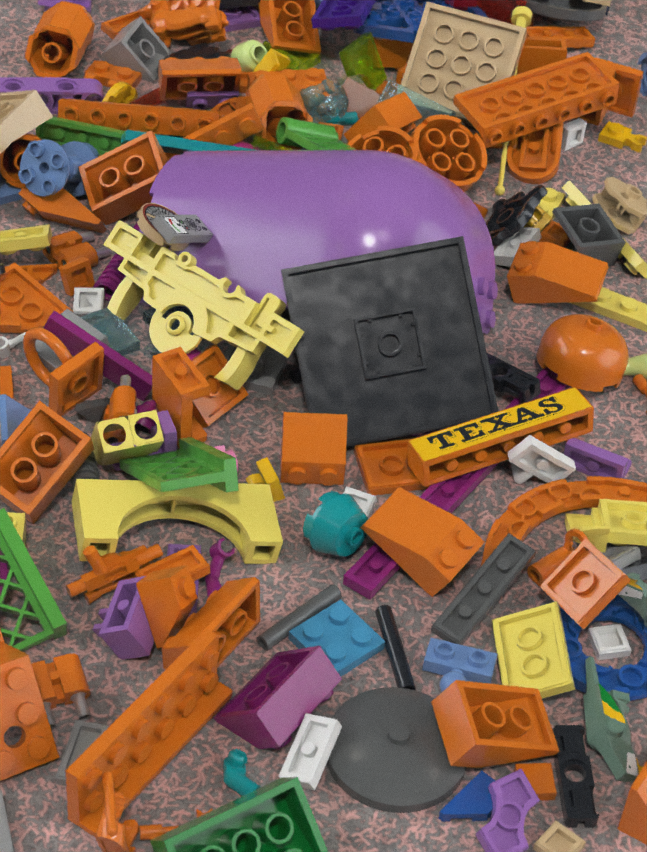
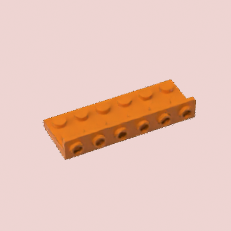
M585 52L454 95L453 104L480 133V138L485 148L615 105L619 83L589 52Z
M61 98L58 100L59 118L123 131L133 130L147 133L152 130L154 134L187 136L226 116L220 115L215 110Z
M206 629L65 770L68 820L96 837L105 807L103 774L105 772L113 774L114 791L124 795L126 799L125 810L232 697V689L218 681L217 663L219 652L218 635Z

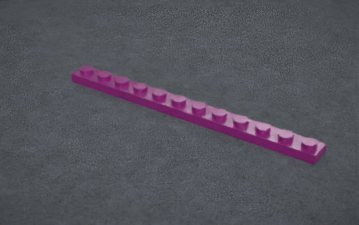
M548 367L544 368L536 376L540 380L541 394L532 400L569 389L571 386L556 380L558 374ZM515 398L505 409L520 405V399ZM499 463L430 485L420 498L452 514ZM374 543L344 574L343 584L371 600L401 567L379 545Z

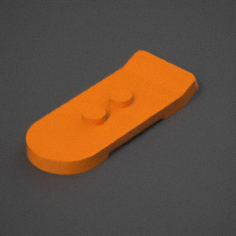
M564 122L509 141L507 168L515 179L528 184H542L556 175L560 166Z

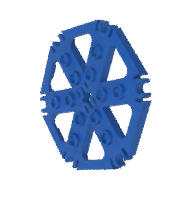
M376 0L363 25L353 29V33L414 43L427 2L450 8L453 7L450 4H446L444 0ZM478 5L477 7H468V10L465 11L487 17Z

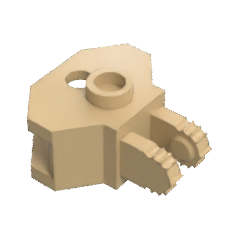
M613 176L606 178L604 181L605 187L602 192L592 197L594 204L601 205L617 229L628 235L635 233L647 217V199L642 196L641 190L636 186L626 184Z

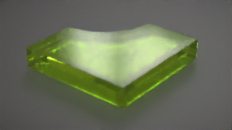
M371 32L363 33L339 52L347 77L358 76L365 83L366 87L370 89L377 88L387 79Z

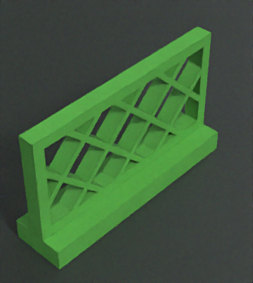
M54 116L36 127V136L41 139L55 141L60 146L72 141L86 142L98 151V156L121 146V136L125 132L123 130Z
M192 437L179 439L180 450L119 460L121 470L160 492L210 484L226 493L239 490L236 458Z
M5 508L1 509L0 551L2 555H0V562L8 564L10 571L6 580L0 579V586L3 587L0 595V611L15 614L19 617L14 631L0 629L2 636L11 638L10 646L24 652L52 637L55 640L66 635L67 622ZM13 575H14V577H15L17 583L11 582V581H12V578H13ZM8 589L23 592L25 601L22 609L3 604ZM28 605H30L33 612L27 611ZM24 617L38 621L43 629L42 632L32 637L19 633ZM16 640L22 641L14 645Z

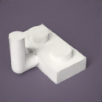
M531 435L508 451L513 479L517 484L524 483L533 475L549 483L564 479L576 470L573 459Z

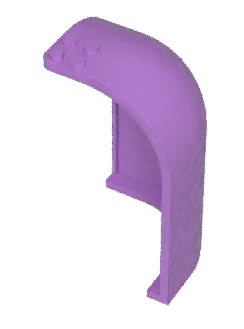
M378 150L184 151V154L175 155L167 161L158 173L149 191V194L153 196L151 203L163 205L178 215H197L213 234L208 243H190L183 251L172 252L178 256L182 252H189L196 258L197 267L217 279L228 278L232 282L228 288V293L234 292L237 285H240L245 289L246 296L257 303L261 302L265 294L271 293L286 303L285 309H288L281 269L463 236L483 334H488L490 328L495 326L496 317L493 311V299L497 297L498 286L495 282L494 248L485 220L476 205L463 190L449 179L416 160L400 154ZM143 296L141 301L139 302V305L152 307L145 300H143Z

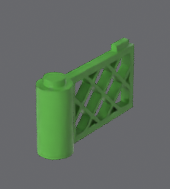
M282 117L277 126L276 139L279 144L306 148L307 150H357L339 140L334 126Z

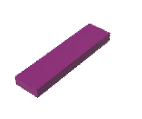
M53 311L44 329L57 336L73 356L92 343L97 342L104 348L103 376L120 386V377L122 375H129L131 377V387L137 393L136 398L142 401L145 400L152 389L151 374L58 312Z

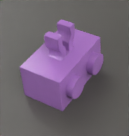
M145 576L120 580L109 608L100 609L98 615L104 622L94 624L92 629L98 637H102L119 659L125 660L149 656L154 643L136 583Z

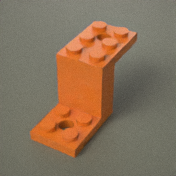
M0 629V781L60 757L29 655L6 644ZM12 726H19L22 733L20 740L14 745H7L4 741L5 732Z

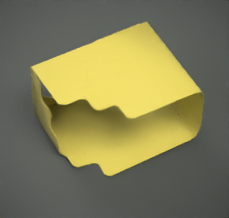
M156 410L96 422L91 435L95 459L102 466L120 463V459L144 456L157 452L164 442ZM148 417L155 421L157 433L154 437L142 439L136 434L135 423L141 418ZM120 429L125 430L126 439L121 445L111 446L103 438V433Z

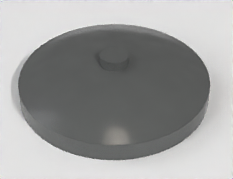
M511 0L516 6L528 7L532 14L548 18V21L553 23H562V21H596L603 19L607 10L606 5L585 2L583 0Z
M397 687L369 690L349 699L332 717L339 721L342 728L327 761L328 769L336 783L349 796L371 808L394 813H410L431 808L443 802L458 788L464 778L467 767L450 766L431 703L434 698L422 692Z

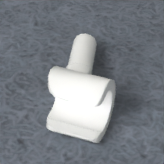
M26 332L9 340L6 337L0 336V358L3 359L10 356V349L23 342Z

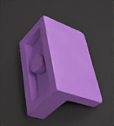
M576 438L569 439L565 445L564 455L574 460L576 470L590 476L624 479L632 464V461L628 458Z

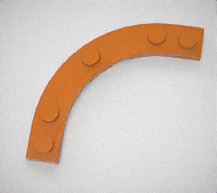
M587 476L586 481L567 482L566 479H560L535 487L512 501L500 518L494 521L486 539L481 566L508 533L523 542L526 536L545 520L571 510L598 508L599 499L647 502V483L615 477Z

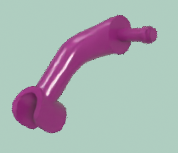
M221 538L210 547L209 553L212 557L210 574L205 577L207 597L213 591L219 590L222 587L219 577L224 560L235 552L234 548L227 553L222 550L221 543L225 540L224 538Z

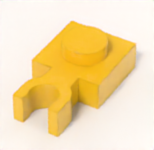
M608 121L599 133L598 141L622 149L625 145L631 150L640 153L642 146L646 145L647 137L631 134L632 129L620 123Z

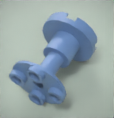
M48 139L31 141L22 155L18 177L20 182L38 196L54 195L64 188L73 197H82L86 195V191L78 167L97 158L99 153L92 145L86 142L72 141L60 146L55 141Z

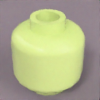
M248 40L233 48L231 58L238 59L242 72H253L266 55L267 50L259 41Z

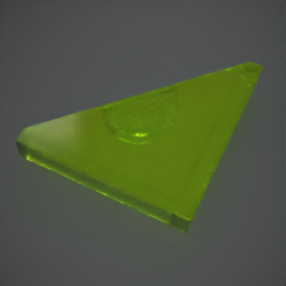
M254 134L251 141L253 147L257 146L265 150H294L257 134Z

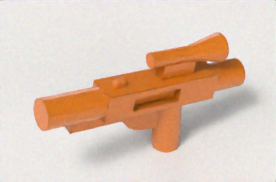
M157 543L148 548L142 545L122 555L108 553L100 556L95 546H88L84 549L83 554L93 570L81 575L80 579L67 584L65 587L71 598L84 592V597L90 605L102 595L116 589L119 580L113 581L140 569L139 566L163 556L162 549Z

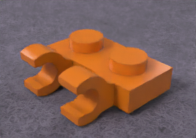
M95 60L84 72V78L96 79L100 81L102 86L110 88L118 82H126L133 88H136L142 80V72L134 71L129 67L112 65L106 61Z

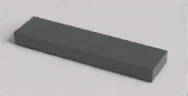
M508 533L434 622L431 632L444 641L463 645L532 561L536 550Z

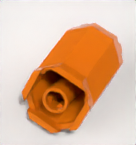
M60 1L43 13L34 33L28 38L25 58L33 67L36 76L65 77L77 69L87 46L91 44L95 27L90 13L87 12L83 5Z
M261 74L246 90V105L252 103L265 128L256 133L258 139L268 150H301V147L279 144L276 139L277 126L282 117L313 122V118L305 108L300 91L285 75Z

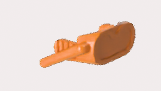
M105 772L103 774L105 807L96 833V841L102 852H136V848L131 847L136 839L140 827L134 819H128L123 824L118 822L126 806V799L123 794L114 791L113 774Z

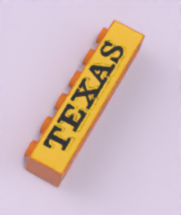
M575 386L408 440V466L423 487H427L508 460V451L529 435L551 446L593 432L594 407Z

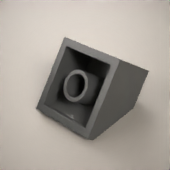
M600 204L553 209L554 216L579 253L607 262L608 267L614 265L626 242Z

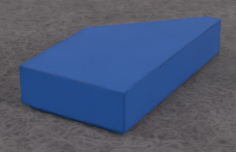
M480 771L440 810L438 819L442 822H450V818H471L472 821H487L491 817L493 809L492 797L488 786L496 780L485 772Z

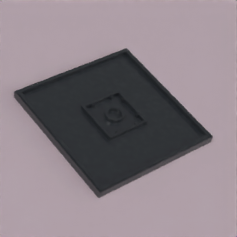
M463 236L281 269L290 322L304 331L295 348L308 413L347 414L346 447L445 429L498 412Z

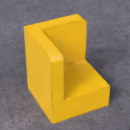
M271 48L253 72L259 70L282 71L288 67L291 60L288 56Z

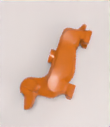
M150 0L148 5L137 10L138 15L143 19H151L152 30L159 36L167 48L171 46V39H188L205 32L214 33L211 38L212 42L226 41L225 27L229 25L226 14L214 6L199 8L195 5H189L186 9L171 10L167 0Z

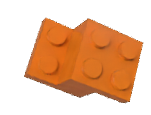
M595 57L619 83L617 101L615 105L577 118L599 126L607 111L633 117L644 71Z

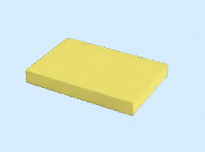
M557 601L492 619L502 685L538 688L542 699L575 690L561 612Z

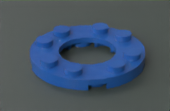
M617 594L590 624L597 621H613L624 624L635 631L642 640L645 650L644 655L637 664L624 665L620 669H613L612 666L606 668L595 663L599 683L606 691L617 690L629 693L630 701L639 700L647 697V627L644 625L641 615ZM559 606L574 685L577 690L586 693V659L589 656L586 657L583 653L582 645L578 641L579 633L583 628Z

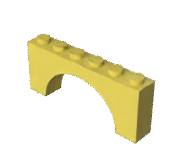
M76 479L71 503L79 561H87L83 551L91 545L96 547L100 556L115 553L118 539L122 534L140 523L156 519H182L203 524L224 535L238 549L244 564L276 563L283 539L270 484L238 483V491L227 493L210 484L160 492L139 480Z

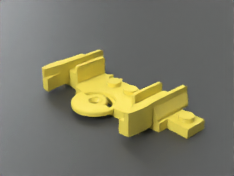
M118 220L103 244L124 258L118 270L126 276L115 290L107 309L120 319L125 320L144 296L143 300L156 309L150 322L149 333L153 345L160 352L181 347L188 354L200 344L202 339L215 345L225 340L230 345L236 347V350L224 368L214 378L237 391L247 381L267 346L288 358L304 334L301 328L281 317L286 308V303L277 296L267 293L261 302L257 303L246 296L245 289L240 285H237L234 292L228 293V288L232 284L228 278L217 279L197 267L196 258L189 252H182L178 256L168 249L170 245L165 243L163 246L155 244L144 234L121 220ZM185 306L192 312L194 324L190 316L181 311L171 313L166 319L162 316L173 307ZM179 320V327L176 330H172V324Z

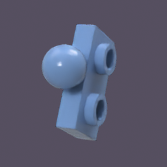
M430 638L422 670L443 675L440 680L441 692L455 680L491 684L498 654Z

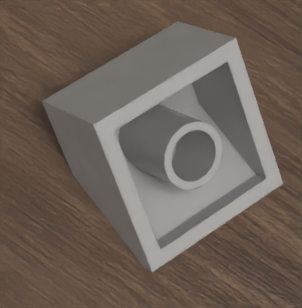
M140 16L118 32L101 56L109 64L129 67L134 71L142 72V80L153 82L158 76L159 60H163L172 52Z

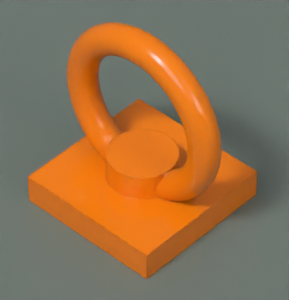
M34 327L25 333L23 338L24 353L34 373L49 387L50 409L63 416L75 408L76 404L84 402L102 389L104 348L97 342L92 343L72 357L63 342L50 331ZM36 340L46 343L62 363L61 366L51 373L44 366L37 353Z

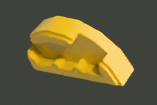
M118 82L108 90L102 102L130 104L138 98L137 90L129 83Z

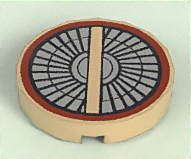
M146 203L140 208L136 215V218H139L137 223L146 237L157 245L163 246L164 243L170 245L169 249L172 251H183L188 247L190 243L168 244L152 224L156 215H178L177 213L156 203Z

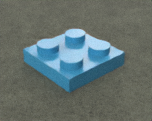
M341 599L291 629L288 635V639L298 649L321 646L340 676H343L384 650L386 642Z

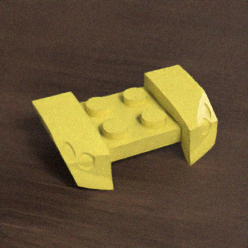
M599 499L598 508L592 507L591 515L565 513L566 531L568 532L573 528L579 529L588 537L591 544L604 553L606 552L607 543L616 546L629 544L647 547V502ZM573 536V541L581 544V541Z

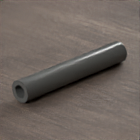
M334 584L328 586L257 637L258 645L265 651L271 649L285 639L291 629L341 599L340 589Z

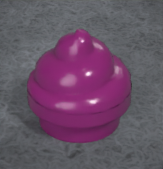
M154 400L146 401L136 406L137 414L152 410L159 412ZM148 417L141 418L135 423L136 429L151 433V427L155 426V421Z

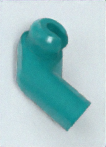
M340 112L327 118L326 123L343 126L354 125L358 121L357 112Z
M233 749L223 761V780L229 788L244 796L261 788V786L246 777L245 764L248 760L246 753L239 749Z

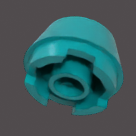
M337 491L327 492L319 497L318 500L322 501V503L317 507L313 516L307 513L303 525V535L309 539L312 548L318 553L342 557L349 556L362 545L367 536L360 527L368 520V517L351 495L340 494Z

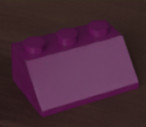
M321 646L277 652L214 717V720L258 749H280L291 741V734L298 726H301L305 714H313L312 711L320 703L325 702L333 695L334 687L342 678Z

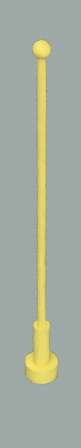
M525 6L514 8L511 18L512 24L524 28L528 27L531 24L532 11ZM518 65L514 75H517ZM503 142L498 185L494 189L495 194L499 196L505 193L503 182L508 142Z

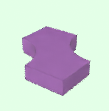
M519 769L490 783L488 786L493 804L492 815L489 822L475 834L485 852H526L528 849V843L524 835V821L529 809L537 805L540 799L523 770Z

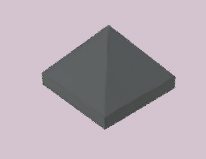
M104 397L76 404L75 411L96 424V422L101 420L104 410L110 402V398Z

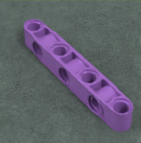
M0 77V93L37 90L39 95H43L40 97L51 114H58V100L61 98L101 102L104 98L102 84L96 79Z

